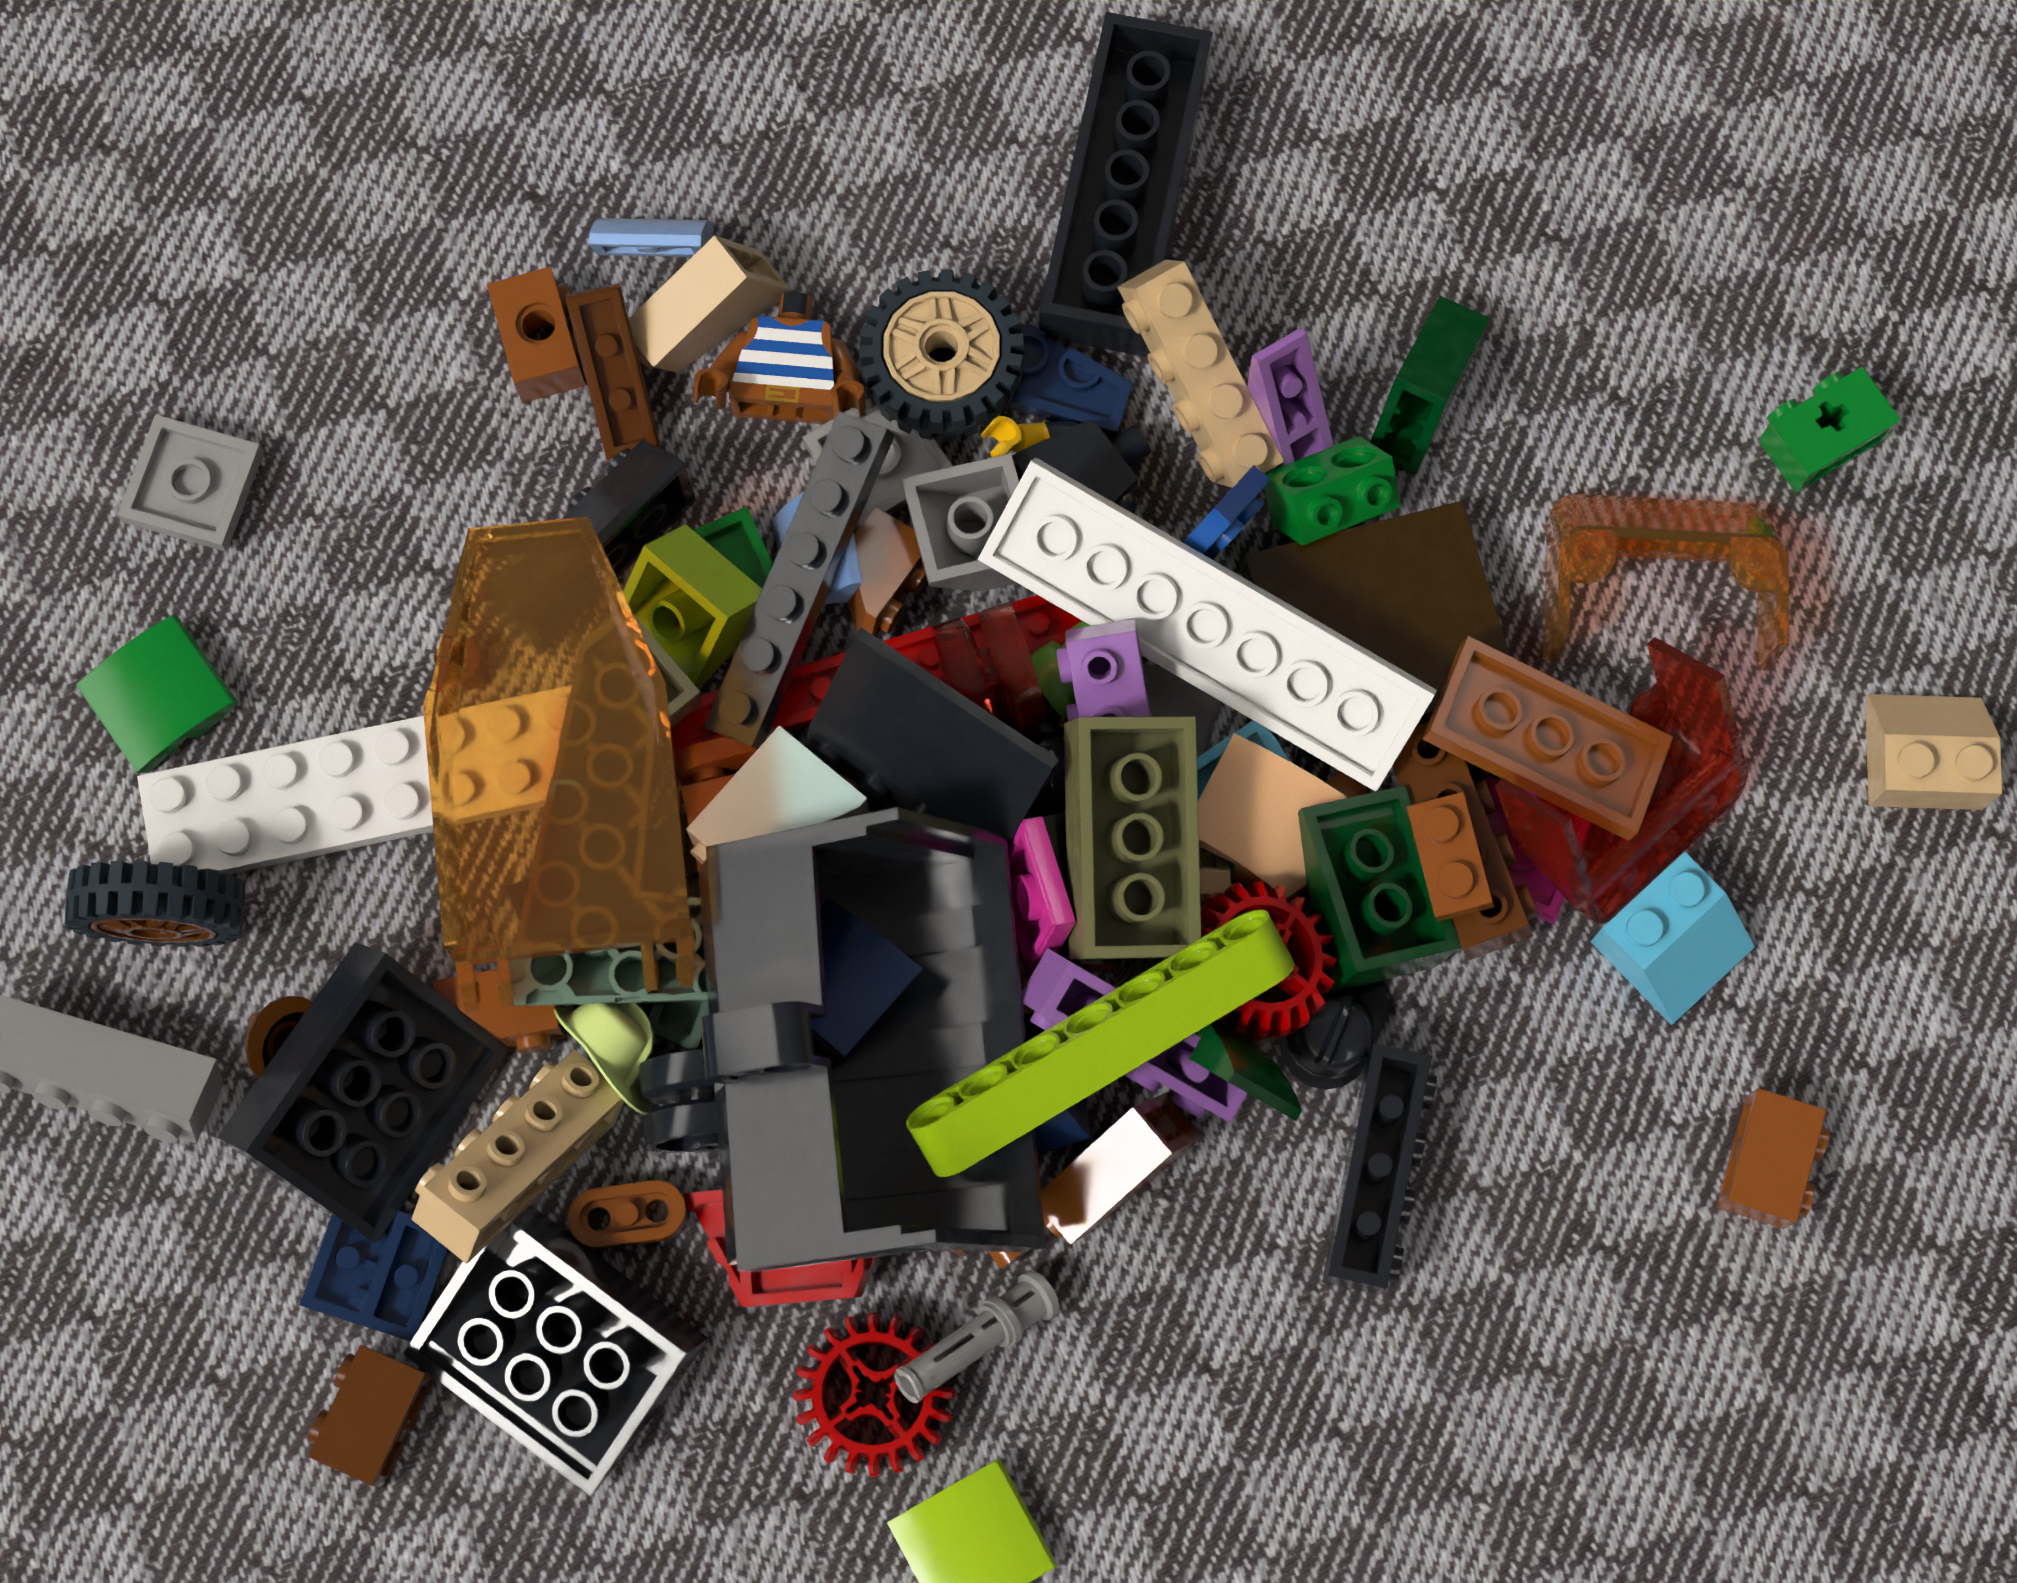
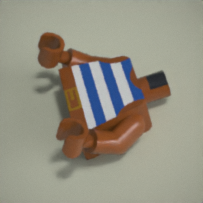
M785 292L781 294L778 317L759 315L753 317L748 331L737 333L715 359L711 367L698 371L694 378L693 402L699 403V399L703 396L716 397V408L723 409L726 406V397L729 391V400L734 417L825 424L835 419L838 411L841 412L846 408L858 409L859 417H864L867 414L862 374L846 343L832 338L830 323L811 320L813 299L811 296L800 292Z

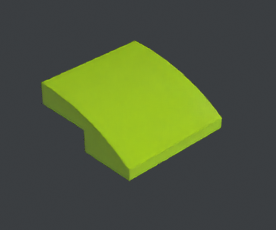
M1001 1459L995 1460L887 1522L919 1583H1030L1058 1567Z

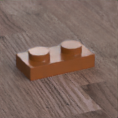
M1464 792L1407 806L1437 922L1493 908L1494 903Z

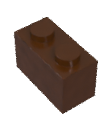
M360 1345L356 1355L349 1353L337 1371L334 1386L340 1389L330 1410L322 1409L311 1426L307 1441L313 1444L307 1457L371 1486L385 1488L435 1378L428 1373L374 1349Z

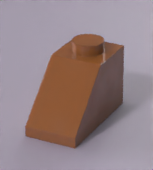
M512 966L433 981L434 991L508 1048L517 1047L518 1053L527 1054L545 1051L553 1047L552 1040L566 1038L565 1028L554 1013L555 1008L561 1007V1005L503 1007Z

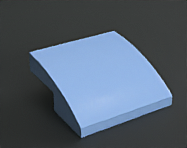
M598 218L591 227L589 245L597 255L692 257L713 237L714 224L710 220Z

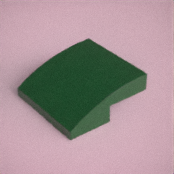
M1215 1021L1194 1033L1201 1037L1189 1057L1190 1060L1297 1121L1302 1109L1289 1080L1279 1066L1259 1046L1241 1034L1239 1036L1234 1035L1230 1032L1228 1026L1223 1023L1218 1024Z

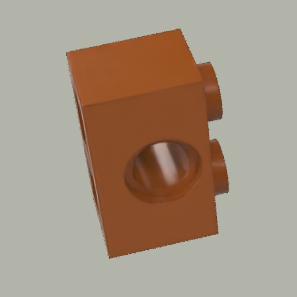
M551 266L488 283L487 287L512 379L522 403L586 386L581 370L582 362L575 334H571L567 317H570L565 295L571 294L568 283L557 285ZM540 327L554 328L552 335L545 340L535 341L529 339L531 334Z

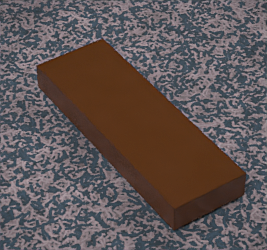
M620 283L565 295L606 460L613 459L626 448L632 450L642 439L660 448L661 445Z

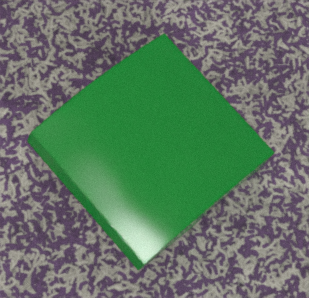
M176 615L167 617L129 641L76 684L136 773H150L187 738H201L239 703L183 622Z

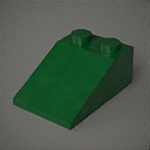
M1405 786L1304 807L1298 811L1311 915H1322L1319 924L1314 928L1318 935L1326 934L1333 936L1331 943L1322 949L1324 954L1337 959L1335 966L1325 972L1326 975L1335 981L1331 992L1432 969L1460 949L1451 919L1437 922L1407 811V806H1411V802Z

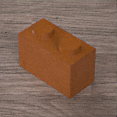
M1759 1088L1747 1095L1743 1103L1716 1208L1782 1229L1797 1223L1798 1217L1805 1218L1810 1210L1815 1193V1185L1808 1183L1813 1161L1820 1162L1822 1160L1830 1136V1129L1822 1127L1826 1109Z

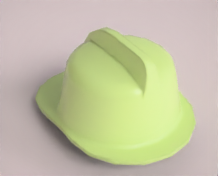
M637 1003L582 1004L573 1012L562 1007L555 1008L556 1018L574 1039L584 1047L614 1091L636 1112L643 1115L651 1111L650 1102L641 1096L640 1082L637 1079L639 1076V1065L641 1062L648 1060L654 1045V1032L651 1020L645 1011Z

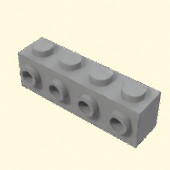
M0 995V1093H10L12 1089L32 1094L36 1101L53 1109L65 1110L67 1105L88 1111L92 1118L110 1126H121L123 1122L143 1127L147 1134L164 1142L176 1143L178 1138L197 1144L223 1085L217 1059Z

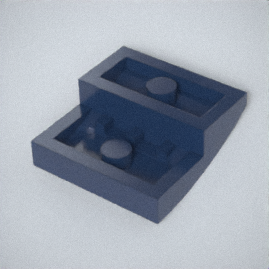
M827 898L820 906L827 1016L811 1020L812 1033L819 1042L842 1061L915 979L922 968L864 921Z
M399 1210L377 1243L370 1241L330 1215L298 1305L411 1342L420 1328L447 1248L411 1220L413 1215Z

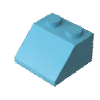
M1685 851L1613 917L1591 940V943L1671 1025L1755 948L1727 894Z

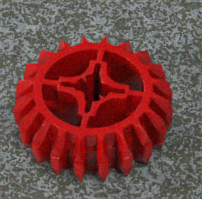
M1263 881L1253 882L1247 889L1241 883L1232 884L1225 890V894L1215 892L1205 900L1206 908L1200 907L1201 938L1244 913L1254 910H1265L1269 913L1295 964L1293 971L1284 980L1264 991L1268 995L1273 992L1284 1000L1283 1002L1266 1003L1251 999L1215 1022L1219 1024L1226 1018L1229 1019V1030L1231 1033L1239 1036L1248 1029L1252 1041L1262 1040L1268 1036L1269 1032L1274 1038H1281L1290 1033L1291 1027L1293 1029H1300L1309 1023V1013L1315 1014L1326 1003L1321 994L1331 990L1335 983L1324 972L1333 968L1337 959L1322 952V949L1331 943L1333 936L1326 934L1318 935L1314 928L1319 924L1322 915L1313 914L1306 917L1301 912L1304 908L1305 897H1297L1290 903H1287L1285 886H1276L1267 893Z
M876 1312L869 1313V1331L866 1332L859 1331L858 1323L853 1316L847 1317L845 1319V1326L850 1336L843 1340L839 1338L837 1332L832 1327L825 1329L824 1335L833 1347L825 1353L817 1345L811 1344L807 1352L812 1358L820 1362L817 1370L807 1366H799L796 1372L804 1380L813 1381L812 1390L798 1389L793 1392V1399L802 1403L812 1402L813 1409L797 1415L798 1424L801 1426L809 1425L817 1421L820 1426L819 1429L812 1432L807 1438L809 1445L812 1447L818 1446L829 1438L833 1443L826 1450L824 1460L833 1464L843 1450L848 1452L849 1456L845 1464V1471L850 1474H855L858 1470L861 1457L869 1458L868 1471L871 1477L880 1476V1458L889 1457L891 1467L896 1474L903 1472L904 1464L899 1453L906 1449L909 1450L913 1459L918 1463L922 1462L925 1459V1455L916 1442L922 1436L934 1445H939L942 1437L935 1430L929 1428L932 1419L941 1423H950L952 1419L950 1412L936 1408L937 1400H951L955 1398L954 1388L937 1387L924 1396L920 1414L910 1428L896 1407V1398L900 1389L894 1380L889 1384L891 1393L884 1394L889 1399L886 1406L893 1414V1420H889L881 1409L878 1410L873 1404H868L863 1408L860 1406L849 1414L860 1405L858 1396L865 1395L860 1390L863 1383L856 1375V1370H861L866 1379H871L877 1386L884 1382L889 1383L895 1379L894 1373H896V1369L905 1366L937 1344V1342L929 1344L922 1351L916 1347L924 1335V1330L920 1326H915L906 1339L900 1337L903 1319L897 1315L891 1319L888 1332L880 1331L881 1321L879 1314ZM867 1346H886L902 1352L908 1358L898 1366L895 1364L886 1371L875 1372L868 1369L854 1351ZM840 1362L852 1381V1392L847 1401L840 1406V1409L829 1417L826 1407V1387L833 1369ZM865 1417H874L885 1424L895 1440L879 1445H866L854 1442L843 1436L840 1432L851 1423L855 1424Z

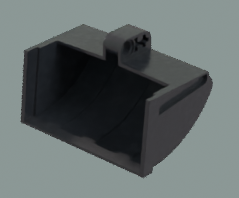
M896 807L706 846V860L698 869L709 1015L701 1017L705 1081L713 1082L715 1089L727 1264L737 1265L738 1272H756L930 1250L1022 1252L1046 1248L1035 1128L969 1168L952 1176L938 1177L933 1172L906 1126V1120L918 1106L1026 1042L1007 835ZM827 898L864 921L922 968L915 979L842 1061L819 1042L812 1033L811 1020L827 1016L820 906Z

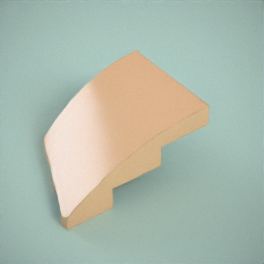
M1234 733L1198 800L1199 847L1234 863L1232 878L1248 886L1253 882L1263 881L1267 893L1276 886H1285L1286 901H1288L1307 886L1298 811L1304 807L1346 799L1348 797L1292 762Z

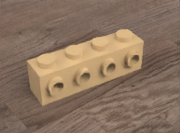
M1164 260L1118 286L1125 301L1122 304L1123 312L1134 331L1138 334L1141 333L1150 351L1147 357L1153 372L1163 384H1167L1175 400V403L1172 405L1174 413L1183 429L1187 433L1192 434L1200 450L1197 454L1198 460L1207 477L1212 482L1233 488L1253 465L1265 473L1283 463L1284 460L1185 261Z
M575 1049L558 1065L552 1061L548 1062L536 1074L530 1084V1090L521 1098L515 1094L510 1096L500 1106L493 1117V1123L485 1131L482 1132L478 1128L471 1131L458 1146L453 1160L445 1167L440 1163L435 1164L419 1181L415 1191L420 1196L411 1220L466 1264L615 1125L624 1100L614 1091L597 1066Z

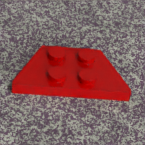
M722 1190L683 1193L688 1211L695 1212L710 1239L706 1243L716 1262L726 1269L729 1276L728 1283L741 1307L862 1297L877 1257L768 1271L738 1272L737 1265L727 1264Z

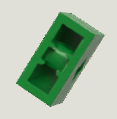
M1863 367L1858 368L1845 377L1840 371L1831 374L1813 388L1814 396L1801 404H1798L1795 399H1791L1777 407L1767 416L1766 419L1769 425L1758 442L1795 494H1798L1887 440L1901 421Z

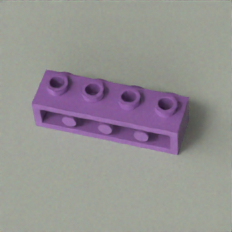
M1135 619L1066 630V647L1057 649V659L1062 683L1073 682L1076 703L1066 705L1068 722L1078 717H1152Z
M1047 948L1022 991V1001L1035 1011L1030 1021L1047 1030L1115 990L1116 987ZM1195 1034L1190 1035L1125 1074L1130 1079L1153 1092H1156L1160 1083L1174 1090L1176 1094L1171 1102L1200 1119L1209 1110L1231 1123L1248 1094L1189 1059L1201 1037Z

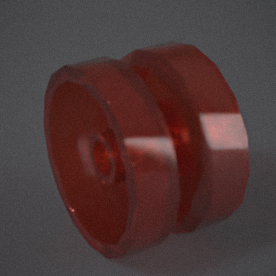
M1009 602L981 610L978 627L983 648L980 649L976 645L968 624L961 618L931 627L940 661L937 663L942 682L998 719L999 715L995 701L1000 699L1010 724L1018 731L1047 721L1045 704L1029 649L1016 614Z

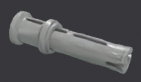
M1027 1270L1018 1277L1017 1285L1000 1297L989 1296L978 1308V1316L944 1337L905 1366L896 1369L894 1377L898 1388L909 1401L918 1403L924 1396L957 1373L963 1371L967 1366L997 1345L1000 1347H1012L1022 1339V1332L1040 1319L1050 1320L1059 1313L1060 1306L1054 1289L1041 1274L1034 1270Z

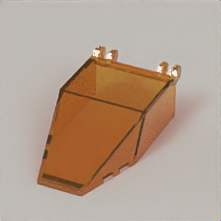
M589 517L468 528L450 599V612L444 635L441 634L437 650L438 659L430 689H427L423 705L444 947L455 963L466 1011L479 1010L481 991L477 981L475 964L497 962L498 999L501 1000L502 1007L515 1006L511 960L635 946L641 947L645 991L658 990L657 983L660 981L658 963L655 962L653 944L676 942L677 979L681 982V987L693 986L695 940L677 765L666 683L647 646L639 624L626 601Z

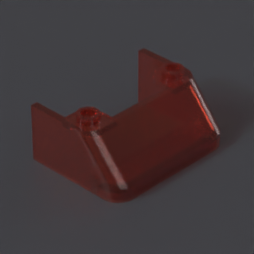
M1656 637L1647 643L1657 682L1648 691L1641 693L1635 699L1630 710V716L1673 736L1638 834L1628 841L1563 808L1561 809V807L1539 796H1532L1504 778L1495 785L1514 843L1579 913L1596 924H1605L1615 917L1738 800L1748 778V769L1725 675Z

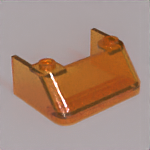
M1572 494L1558 500L1551 509L1546 522L1544 659L1555 660L1569 636L1570 583H1594L1602 580L1613 568L1616 556L1729 562V569L1733 579L1744 589L1757 592V670L1769 671L1789 646L1788 555L1770 517L1759 506L1743 502Z

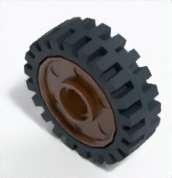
M111 861L110 864L96 862L91 863V866L80 865L77 866V869H71L69 873L65 901V927L68 930H73L74 933L86 934V937L94 939L105 938V941L110 942L127 941V944L132 945L147 943L151 944V946L173 945L174 947H187V945L206 947L209 944L223 945L226 942L232 943L242 936L245 910V883L240 878H234V875L228 873H218V870L209 868L197 870V866L186 864L178 867L173 866V863L159 862L157 865L150 864L148 861H134V864L124 861Z

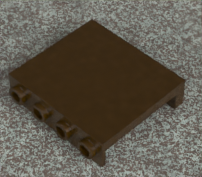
M1463 501L1341 530L1303 546L1293 542L1245 554L1241 571L1243 578L1437 690L1416 726L1430 721L1459 646L1467 636L1510 656ZM1295 745L1293 750L1295 759L1310 756L1313 762L1322 761Z

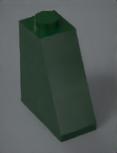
M1439 296L1400 368L1370 443L1392 456L1394 466L1414 475H1417L1475 356L1490 320L1489 317L1443 296Z

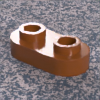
M770 728L767 738L775 731L776 728ZM728 737L691 745L680 751L676 756L680 782L683 785H689L736 774L757 749Z
M661 1180L644 1181L584 1191L575 1198L570 1206L568 1225L573 1236L586 1247L597 1250L661 1242L673 1238L684 1227L688 1209L683 1195L672 1184ZM663 1202L669 1208L667 1218L659 1223L650 1221L648 1217L650 1207L654 1203ZM598 1210H606L611 1218L609 1225L600 1231L593 1230L590 1225L592 1215Z

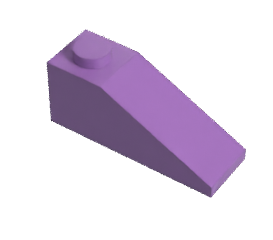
M1299 328L1252 355L1247 388L1284 460L1283 463L1276 466L1277 468L1334 446L1307 333L1302 328Z

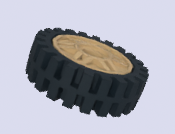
M941 269L940 277H931L930 270L918 272V280L912 283L908 276L897 281L896 291L892 292L887 288L879 296V305L871 306L867 313V323L862 326L860 334V368L871 401L874 406H879L881 415L889 422L894 419L897 421L899 429L908 434L911 433L912 429L917 430L920 438L932 440L933 434H942V439L945 441L955 440V433L962 431L965 437L976 434L979 425L984 424L987 427L1000 411L1005 413L1012 405L1013 395H1017L1021 386L1025 350L1023 333L1021 332V325L1017 314L1012 313L1011 304L1004 295L1000 297L996 295V289L987 281L979 285L976 282V276L966 272L963 273L960 279L954 277L953 270ZM939 348L950 349L956 354L951 360L946 362H937L929 357L932 351Z

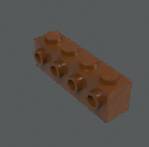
M1426 722L1415 727L1392 767L1400 787H1406L1411 805L1460 792L1465 794L1494 903L1493 908L1451 918L1462 949L1469 961L1533 937L1528 920L1538 917L1526 884L1518 887L1513 885L1507 867L1517 864V860L1506 832L1494 835L1486 815L1497 810L1485 779L1473 783L1466 765L1469 762L1423 740V735L1429 723Z

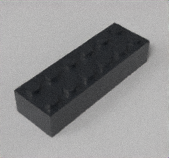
M1111 12L1105 13L1039 309V329L1046 333L1047 338L1147 357L1148 347L1141 333L1138 334L1134 331L1123 312L1122 304L1125 301L1118 286L1168 258L1210 61L1213 32Z

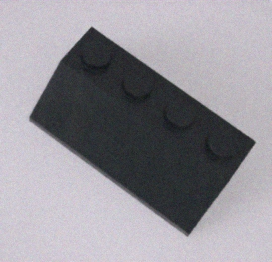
M643 439L632 450L630 448L622 450L610 462L607 468L608 474L594 488L585 487L578 492L568 505V513L554 527L548 525L542 528L528 545L529 551L514 566L508 564L492 577L488 584L489 591L483 595L490 609L539 656L638 559L644 545L658 539L696 502L685 463L677 456Z

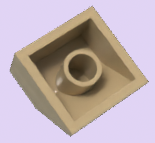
M1868 694L1865 697L1869 806L1983 810L2002 794L2000 736L1982 698Z

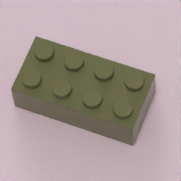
M1078 717L1064 723L1067 890L1069 902L1076 920L1069 933V960L1169 958L1201 939L1196 717Z

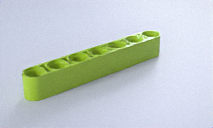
M1254 910L1244 913L927 1100L909 1115L906 1120V1126L933 1172L938 1177L955 1175L1275 986L1293 971L1294 961L1267 911Z

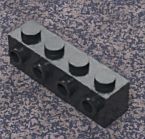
M1374 1043L1367 1053L1322 1283L1380 1295L1387 1289L1388 1282H1398L1404 1255V1248L1395 1247L1399 1225L1409 1224L1415 1198V1190L1406 1188L1411 1166L1420 1167L1426 1142V1133L1418 1131L1422 1109L1430 1110L1432 1107L1437 1084V1076L1429 1074L1432 1055Z

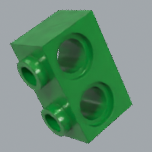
M1360 436L1264 473L1270 479L1264 490L1271 524L1302 546L1400 507L1392 456Z

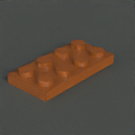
M1467 636L1459 646L1422 739L1629 841L1639 832L1673 736Z

